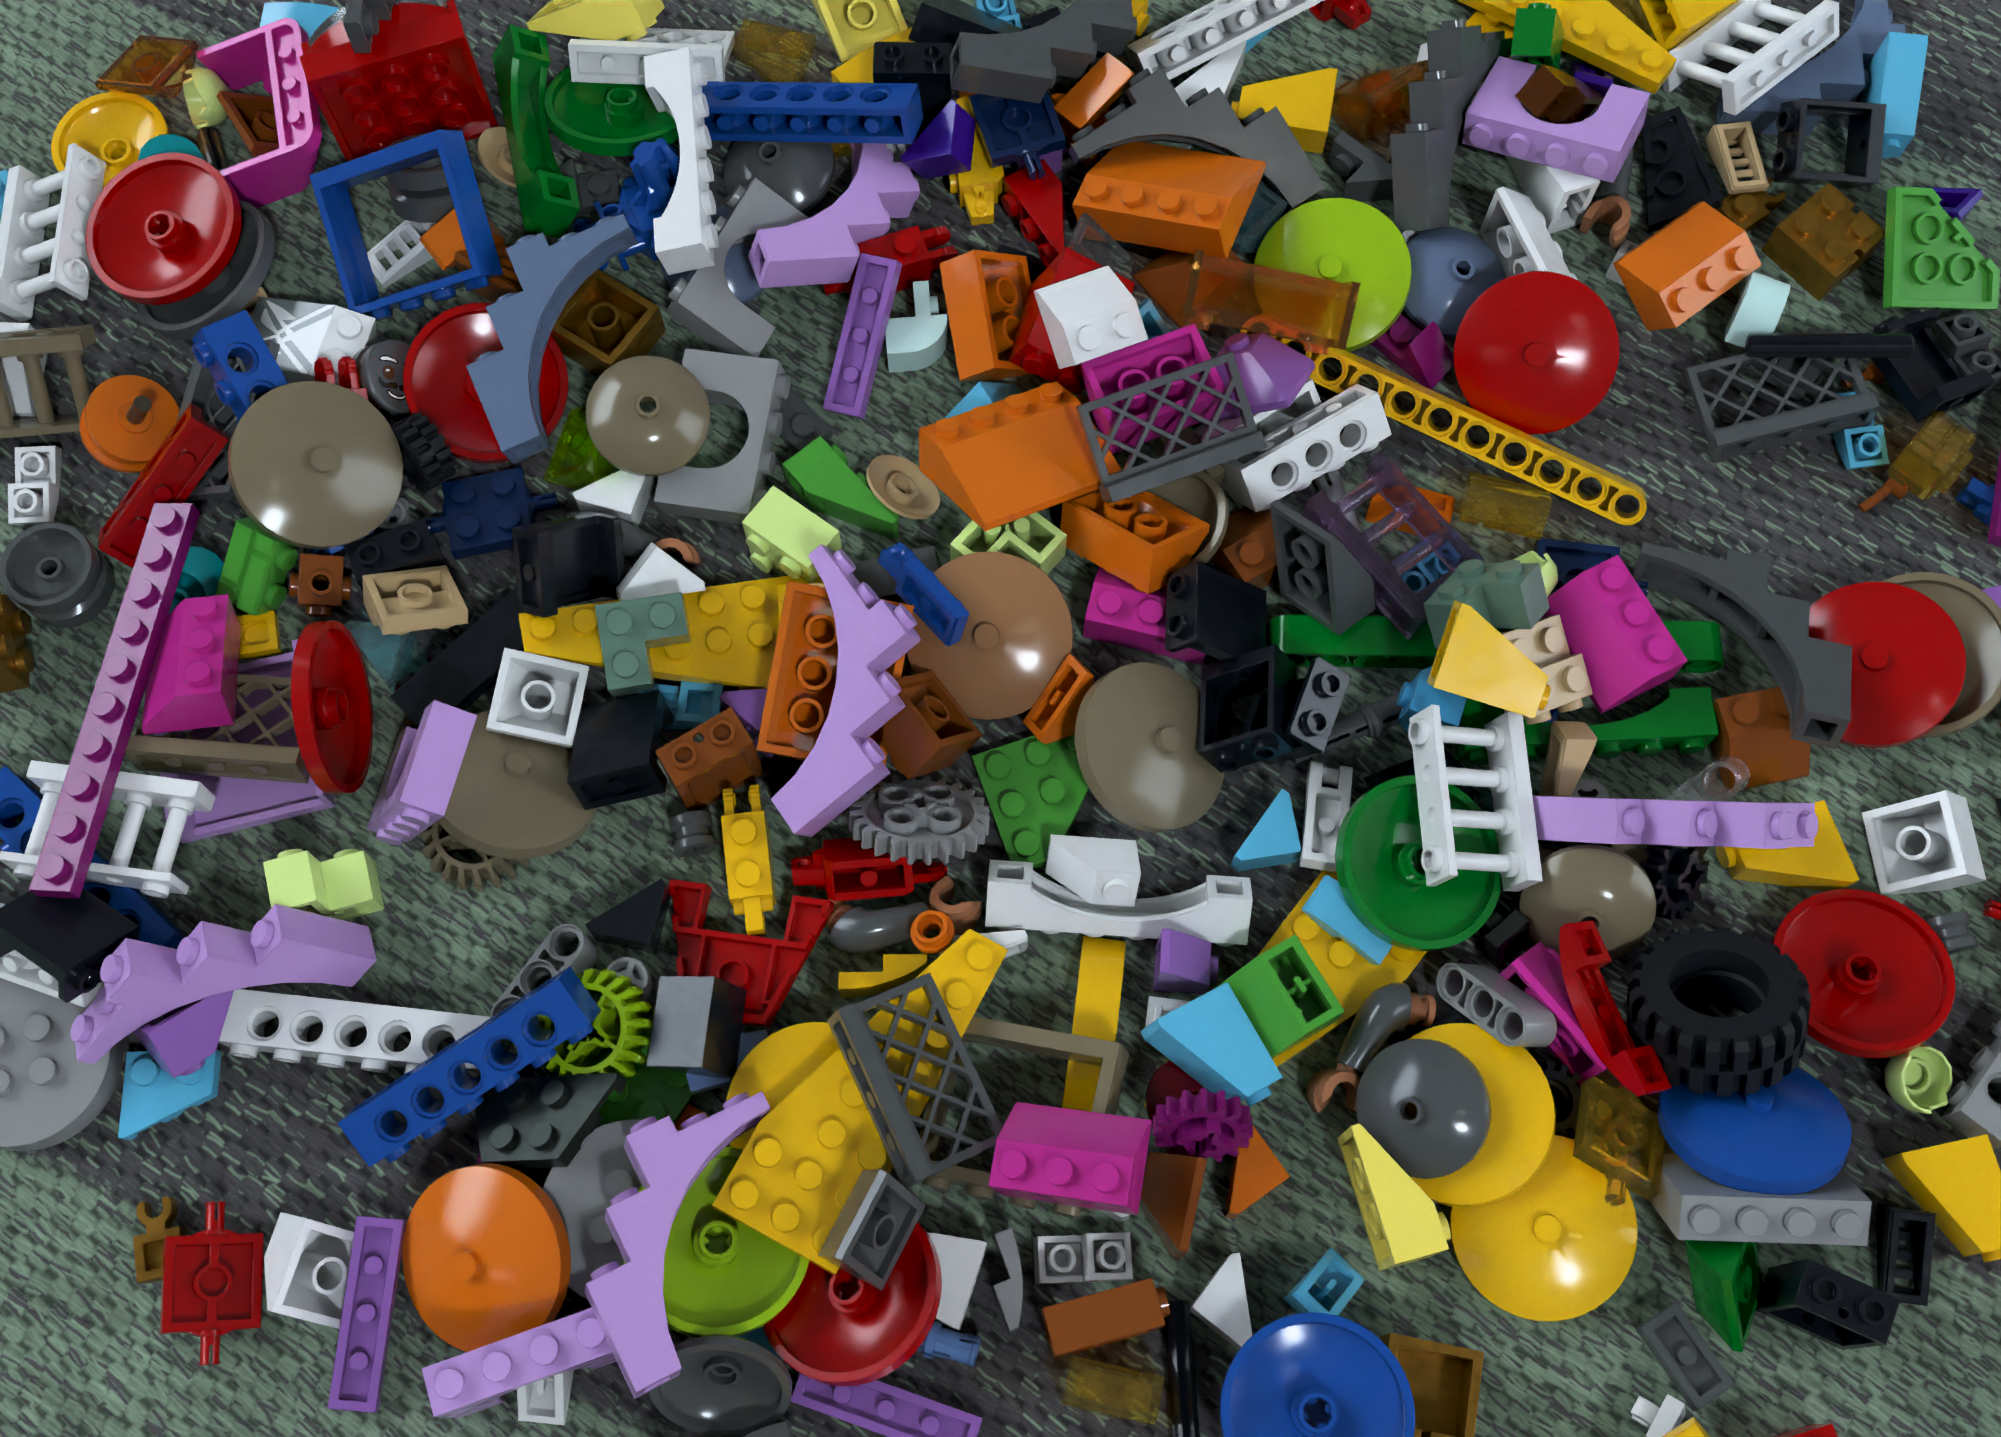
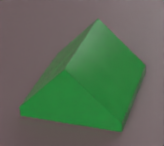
M1685 1240L1697 1311L1733 1351L1743 1352L1763 1289L1757 1242Z

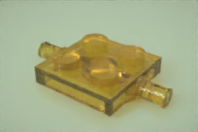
M1592 1076L1583 1082L1581 1086L1573 1156L1605 1175L1607 1179L1605 1201L1606 1203L1611 1201L1610 1205L1622 1206L1625 1204L1626 1188L1646 1200H1650L1660 1194L1665 1138L1659 1126L1658 1114L1649 1110L1638 1099L1637 1095L1627 1089L1620 1081H1618V1088H1615Z

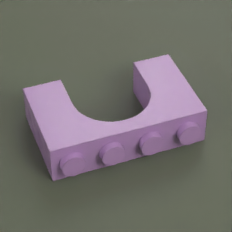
M1499 56L1466 112L1462 144L1614 183L1644 125L1650 93L1611 84L1598 110L1589 118L1571 124L1548 123L1530 115L1525 110L1526 106L1515 96L1535 74L1536 65Z
M433 700L425 708L418 730L407 726L398 735L366 828L377 833L376 839L392 845H401L402 841H411L444 817L477 715Z
M592 1308L424 1367L422 1368V1373L433 1416L462 1418L506 1402L504 1394L531 1383L580 1368L597 1369L617 1361Z

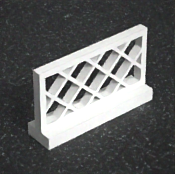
M646 28L648 33L634 41H626L625 37L615 41L580 37L579 39H570L568 43L572 82L645 85L644 56L684 47L690 48L696 62L701 61L703 63L707 81L726 82L725 68L735 44V31Z

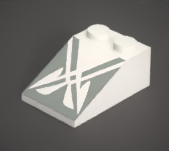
M259 297L251 316L263 340L271 339L280 344L276 362L288 383L315 381L314 362L318 358L327 357L333 364L336 385H339L338 361L346 356H350L353 359L361 349L375 344L377 340L376 318L337 305ZM237 359L233 360L232 369L238 363Z

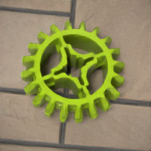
M590 968L584 970L583 975L575 973L591 997L603 993L599 1001L596 1002L601 1011L593 1020L592 1026L594 1030L573 1045L568 1040H565L554 1047L557 1054L549 1060L546 1069L550 1072L559 1073V1076L619 1073L624 1077L636 1075L633 1062L644 1063L646 1061V1055L641 1049L643 1045L648 1046L649 1037H646V1029L651 1028L652 1021L651 1019H645L644 1015L653 1006L649 1002L640 1001L645 991L637 986L631 987L632 980L628 976L619 975L617 977V973L613 970L604 969L599 972L598 969ZM545 1015L537 1016L539 1021L545 1022L544 1029L555 1030L554 1023L549 1017ZM603 1048L613 1049L612 1053L602 1062L594 1066L588 1065L592 1057H598Z

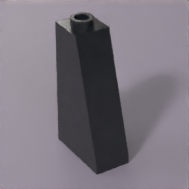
M924 0L921 3L908 39L914 42L951 43L953 49L960 32L1001 34L1019 32L1023 29L961 0Z

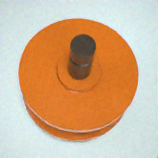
M137 375L115 376L98 385L90 395L80 416L79 430L81 439L88 452L102 465L119 472L139 473L142 472L176 424L180 410L172 395L155 381Z

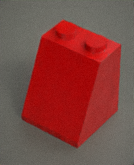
M1068 247L1062 250L1029 286L1009 362L1051 383L1057 381L1066 390L1076 395H1079L1086 388L1081 371V363L1063 369L1058 368L1033 291L1104 266ZM1114 272L1132 294L1135 282Z

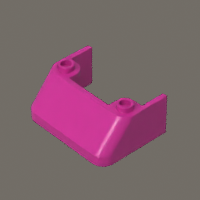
M292 18L277 20L196 52L197 59L209 70L216 72L232 91L263 80L264 89L273 97L279 149L219 171L230 182L238 199L250 203L255 208L294 195L307 188L311 182L309 175L314 174L322 139L318 103L307 83L299 57L304 55L300 43L309 42V37L305 29Z

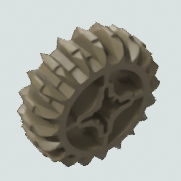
M438 821L429 827L431 829L420 833V839L428 844L422 849V853L426 859H433L429 867L436 874L442 872L441 878L447 884H452L457 880V886L461 890H467L473 882L477 891L484 892L487 880H490L495 888H501V875L506 873L510 879L514 880L517 879V873L513 867L517 863L522 867H529L530 862L528 859L495 857L462 844L446 832ZM458 851L462 854L473 851L480 856L482 862L464 863L455 860L450 854Z

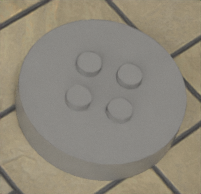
M0 978V1149L21 1152L45 1149L68 1140L79 1133L106 1106L121 1074L124 1056L123 1039L116 1043L95 1064L78 1062L75 1042L71 1039V1028L75 1018L83 1014L89 1005L84 1008L70 1002L65 1003L59 998Z
M641 1119L616 1121L595 1128L583 1140L581 1149L568 1167H552L543 1186V1190L559 1211L568 1235L571 1254V1273L568 1287L586 1299L585 1286L586 1283L592 1281L590 1276L592 1272L613 1261H617L619 1267L623 1265L620 1250L605 1221L606 1208L612 1206L610 1200L630 1188L636 1187L639 1190L642 1186L624 1149L625 1138L631 1134L629 1129L640 1122Z

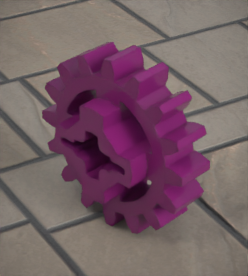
M1201 1088L1198 1095H1192L1189 1091L1183 1090L1182 1097L1179 1099L1167 1096L1166 1105H1157L1156 1115H1152L1155 1145L1157 1147H1165L1166 1154L1180 1153V1155L1205 1159L1213 1157L1217 1162L1223 1161L1222 1156L1225 1154L1235 1157L1239 1155L1238 1147L1248 1148L1249 1138L1253 1137L1250 1107L1248 1105L1241 1106L1240 1097L1238 1096L1225 1099V1091L1223 1090L1213 1093L1208 1092L1206 1088Z

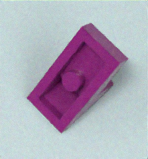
M1400 314L1388 331L1370 343L1422 386L1431 390L1454 368L1453 355L1438 325L1434 321L1422 331Z

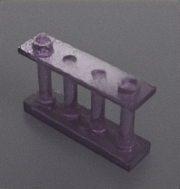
M1380 450L1374 455L1363 474L1367 479L1364 483L1336 502L1331 501L1320 491L1308 500L1301 515L1335 536L1369 573L1374 582L1375 605L1401 634L1409 640L1418 634L1428 621L1423 604L1437 588L1450 577L1461 563L1473 559H1478L1485 563V560L1462 539L1403 475L1400 467L1395 462L1390 461ZM1379 492L1395 510L1365 531H1358L1345 515ZM1407 522L1422 540L1389 563L1381 557L1372 545ZM1434 552L1450 570L1420 592L1415 593L1401 579L1400 575Z

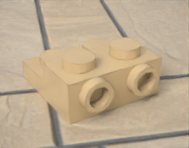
M447 565L362 575L363 604L372 625H378L382 635H404L411 631L433 628L447 629L455 625L468 624V608Z
M1560 614L1541 618L1531 630L1510 629L1501 632L1506 639L1549 676L1547 685L1551 686V692L1544 710L1537 711L1535 719L1523 715L1526 725L1550 720L1552 718L1550 710L1557 708L1558 713H1563L1584 706L1582 698L1592 695V688L1582 653L1570 654Z

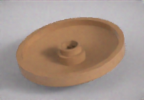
M990 551L976 552L947 562L938 568L934 574L942 585L956 599L961 601L970 614L961 640L951 646H945L913 611V617L917 621V625L913 628L922 639L907 652L914 674L933 671L967 716L971 718L985 720L1002 719L1031 709L1068 654L1072 652L1073 624L1063 594L1043 570L1033 563L1011 554Z

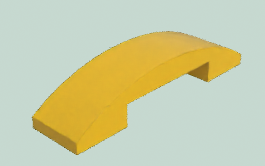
M1083 936L1071 1034L1116 1042L1126 941ZM1068 1060L1062 1108L1092 1111L1101 1066Z

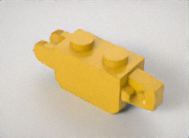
M963 95V97L956 99V103L972 116L969 107V97ZM976 124L971 171L948 175L950 193H958L960 208H966L971 226L994 223V203H998L1001 200V196L1004 195L1003 166L991 167Z
M760 785L749 786L748 798L752 812L736 813V793H734L733 788L723 789L725 815L721 816L729 901L734 909L735 916H745L747 934L751 936L766 935L764 912L774 911V905L777 904L770 830L763 810Z

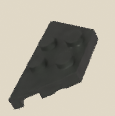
M619 1073L519 1078L499 1093L494 1087L481 1095L484 1101L475 1108L481 1162L483 1164H500L513 1169L568 1167L581 1149L583 1140L595 1130L603 1119L597 1113L612 1091L621 1094L627 1081Z

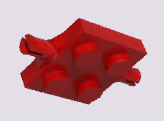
M215 1201L205 1203V1230L193 1235L166 1236L164 1238L159 1334L187 1333L200 1337L199 1366L209 1365V1346L210 1365L220 1364V1336L233 1330L261 1328L264 1233L239 1234L228 1229L225 1230L226 1202L224 1201L216 1203V1219H214Z

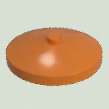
M491 1163L475 1164L453 1170L435 1180L421 1194L406 1224L402 1246V1263L409 1295L427 1326L451 1346L469 1352L550 1323L557 1316L567 1294L571 1273L568 1235L564 1222L553 1201L527 1175L508 1166Z

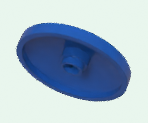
M1798 1067L1789 1075H1783L1780 1082L1769 1088L1761 1085L1758 1092L1743 1095L1741 1091L1732 1092L1730 1097H1717L1716 1092L1704 1091L1703 1095L1690 1092L1689 1087L1680 1084L1678 1087L1671 1084V1089L1660 1094L1657 1109L1658 1122L1669 1146L1691 1168L1724 1186L1740 1191L1762 1194H1802L1820 1188L1830 1182L1841 1171L1846 1161L1851 1144L1852 1131L1844 1107L1823 1083Z
M1314 1312L1299 1313L1283 1317L1264 1326L1252 1335L1236 1353L1229 1365L1221 1388L1219 1416L1223 1437H1414V1400L1409 1382L1399 1361L1391 1350L1371 1331L1360 1324L1337 1315Z

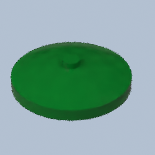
M568 66L551 81L545 92L544 106L550 129L561 141L577 150L601 156H632L634 149L643 141L655 142L657 138H664L671 144L679 139L675 120L666 111L658 113L645 85L572 82L570 66Z
M1415 775L1397 777L1383 782L1368 790L1355 801L1344 817L1339 829L1335 850V864L1339 885L1348 906L1357 919L1371 933L1381 940L1402 949L1433 951L1463 942L1486 923L1497 904L1502 887V877L1499 872L1457 869L1458 876L1435 887L1426 885V875L1421 864L1423 847ZM1448 784L1451 809L1482 811L1466 793ZM1453 827L1456 852L1499 854L1497 836L1494 829Z

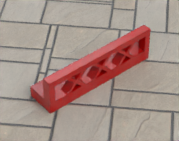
M192 403L189 404L99 531V550L133 568L154 503H184L229 441L228 434L202 419V409Z

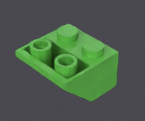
M1296 934L1260 954L1215 987L1217 988L1228 982L1272 1059L1335 1023L1344 1013V1009Z

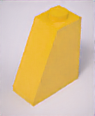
M1639 0L1658 44L1667 52L1673 50L1738 1Z
M1327 68L1242 86L1240 102L1232 100L1231 107L1243 127H1245L1242 120L1262 107L1265 113L1277 106L1303 151L1322 154L1328 134L1338 69Z
M1454 600L1427 683L1434 688L1535 719L1537 711L1544 710L1551 692V686L1547 685L1549 676L1471 606Z
M1824 800L1815 802L1818 832L1814 837V847L1758 849L1716 846L1718 861L1723 868L1728 869L1732 879L1820 891L1846 889L1860 880Z
M1988 1134L1903 1152L1884 1158L1889 1171L1920 1207L1936 1214L1935 1224L1963 1257L1981 1254L1984 1263L2001 1259V1170Z

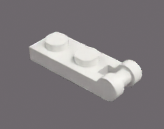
M1309 762L1301 842L1302 852L1300 854L1299 867L1336 872V842L1343 819L1350 809L1353 767L1339 765L1338 769L1323 767L1322 762ZM1322 784L1334 785L1335 788L1322 787Z

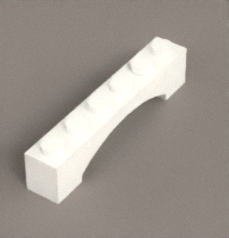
M689 47L644 56L645 88L658 113L666 111L675 120L680 143L679 172L672 197L662 216L653 219L655 253L668 275L715 266L714 249L719 247V240L716 228L711 220V215L716 214V203L712 191L709 190V182L714 181V172L711 161L707 157V150L712 148L709 130L704 122V118L709 117L708 102L705 94L702 93V86L707 85L705 68L701 61H695Z
M990 859L985 927H997L1003 931H1013L1016 929L1040 930L1046 934H1057L1060 932L1082 933L1089 937H1101L1103 935L1124 936L1132 940L1158 939L1161 929L1166 928L1209 941L1219 946L1247 945L1253 902L1250 878L1207 875L1206 882L1199 886L1167 896L1136 899L1134 907L1090 904L1068 888L1056 884L1033 870V862Z

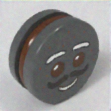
M394 339L384 340L367 346L353 357L355 363H357L360 388H367L368 401L376 407L385 419L410 413L404 393L403 370L411 345Z

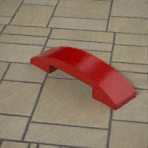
M1594 921L1566 923L1561 926L1559 948L1566 990L1578 1023L1595 1053L1609 1071L1638 1097L1671 1089V1084L1653 1046L1635 1047L1599 968L1612 962V959Z

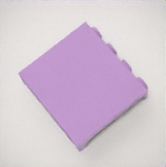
M298 639L292 640L293 652L239 664L238 674L291 678L293 656ZM257 689L243 699L252 710L273 695L268 689ZM290 698V699H288V700L285 701V702L287 703V705H288V706L290 707V709L292 710L291 698ZM236 702L234 721L247 713L239 702ZM279 705L260 717L259 720L268 730L289 717V715ZM252 722L232 735L236 742L248 743L261 735L262 732L255 722ZM219 727L194 729L189 733L194 739L205 740L220 729ZM294 727L275 738L279 746L298 747ZM168 732L155 733L154 736H163ZM160 772L161 777L200 781L216 796L211 813L194 811L193 815L187 816L180 842L183 844L336 807L334 795L320 790L311 776L309 777L308 784ZM164 807L167 821L169 810Z

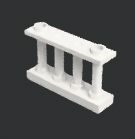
M1738 0L1669 52L1677 60L1673 71L1663 83V90L1670 93L1688 78L1722 89L1723 112L1736 116L1839 37V2L1824 0L1810 12L1803 14L1773 5L1771 0ZM1765 20H1770L1789 26V28L1778 34L1757 26ZM1743 39L1764 47L1753 54L1731 46L1738 40ZM1716 58L1737 65V67L1727 74L1705 65Z
M75 143L68 145L66 165L63 171L45 178L37 176L21 165L10 168L8 171L0 222V312L19 322L32 319L35 295L57 287L81 301L87 299L92 267L86 252L85 232L90 211L103 188L106 162ZM62 189L60 203L49 207L50 193ZM57 223L55 238L44 241L45 227ZM52 257L50 272L38 276L40 261Z
M1430 705L1409 718L1408 738L1413 750L1423 847L1421 864L1426 875V885L1435 887L1458 876L1457 869L1499 872L1502 877L1503 891L1519 892L1542 882L1543 877L1523 715L1507 711L1485 724L1484 729L1441 725L1439 705ZM1443 743L1485 746L1489 770L1446 767ZM1448 784L1490 788L1494 812L1451 809ZM1453 827L1494 829L1497 834L1499 854L1456 852Z
M33 760L30 762L26 777L40 787V793L43 794L36 820L24 854L0 852V861L14 870L13 875L15 877L32 881L69 765ZM119 771L110 800L123 801L127 805V809L109 865L90 863L85 882L141 889L142 893L157 898H168L169 893L187 895L189 886L170 872L187 816L193 815L194 811L211 813L216 796L200 781ZM152 805L166 807L169 810V814L152 870L128 867L145 810H150Z

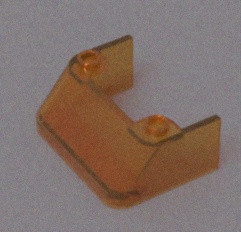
M1196 249L1189 253L1178 316L1186 318L1185 326L1195 323L1197 329L1208 331L1210 323L1305 342L1304 351L1328 355L1329 347L1346 349L1361 283L1353 281L1336 282L1205 255L1203 250Z

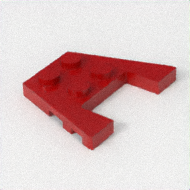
M670 879L669 893L673 897L674 907L672 924L673 932L676 933L678 957H676L677 976H714L747 990L743 1024L770 1027L830 918L835 904L831 900L793 895L783 940L703 929L712 888L704 883Z

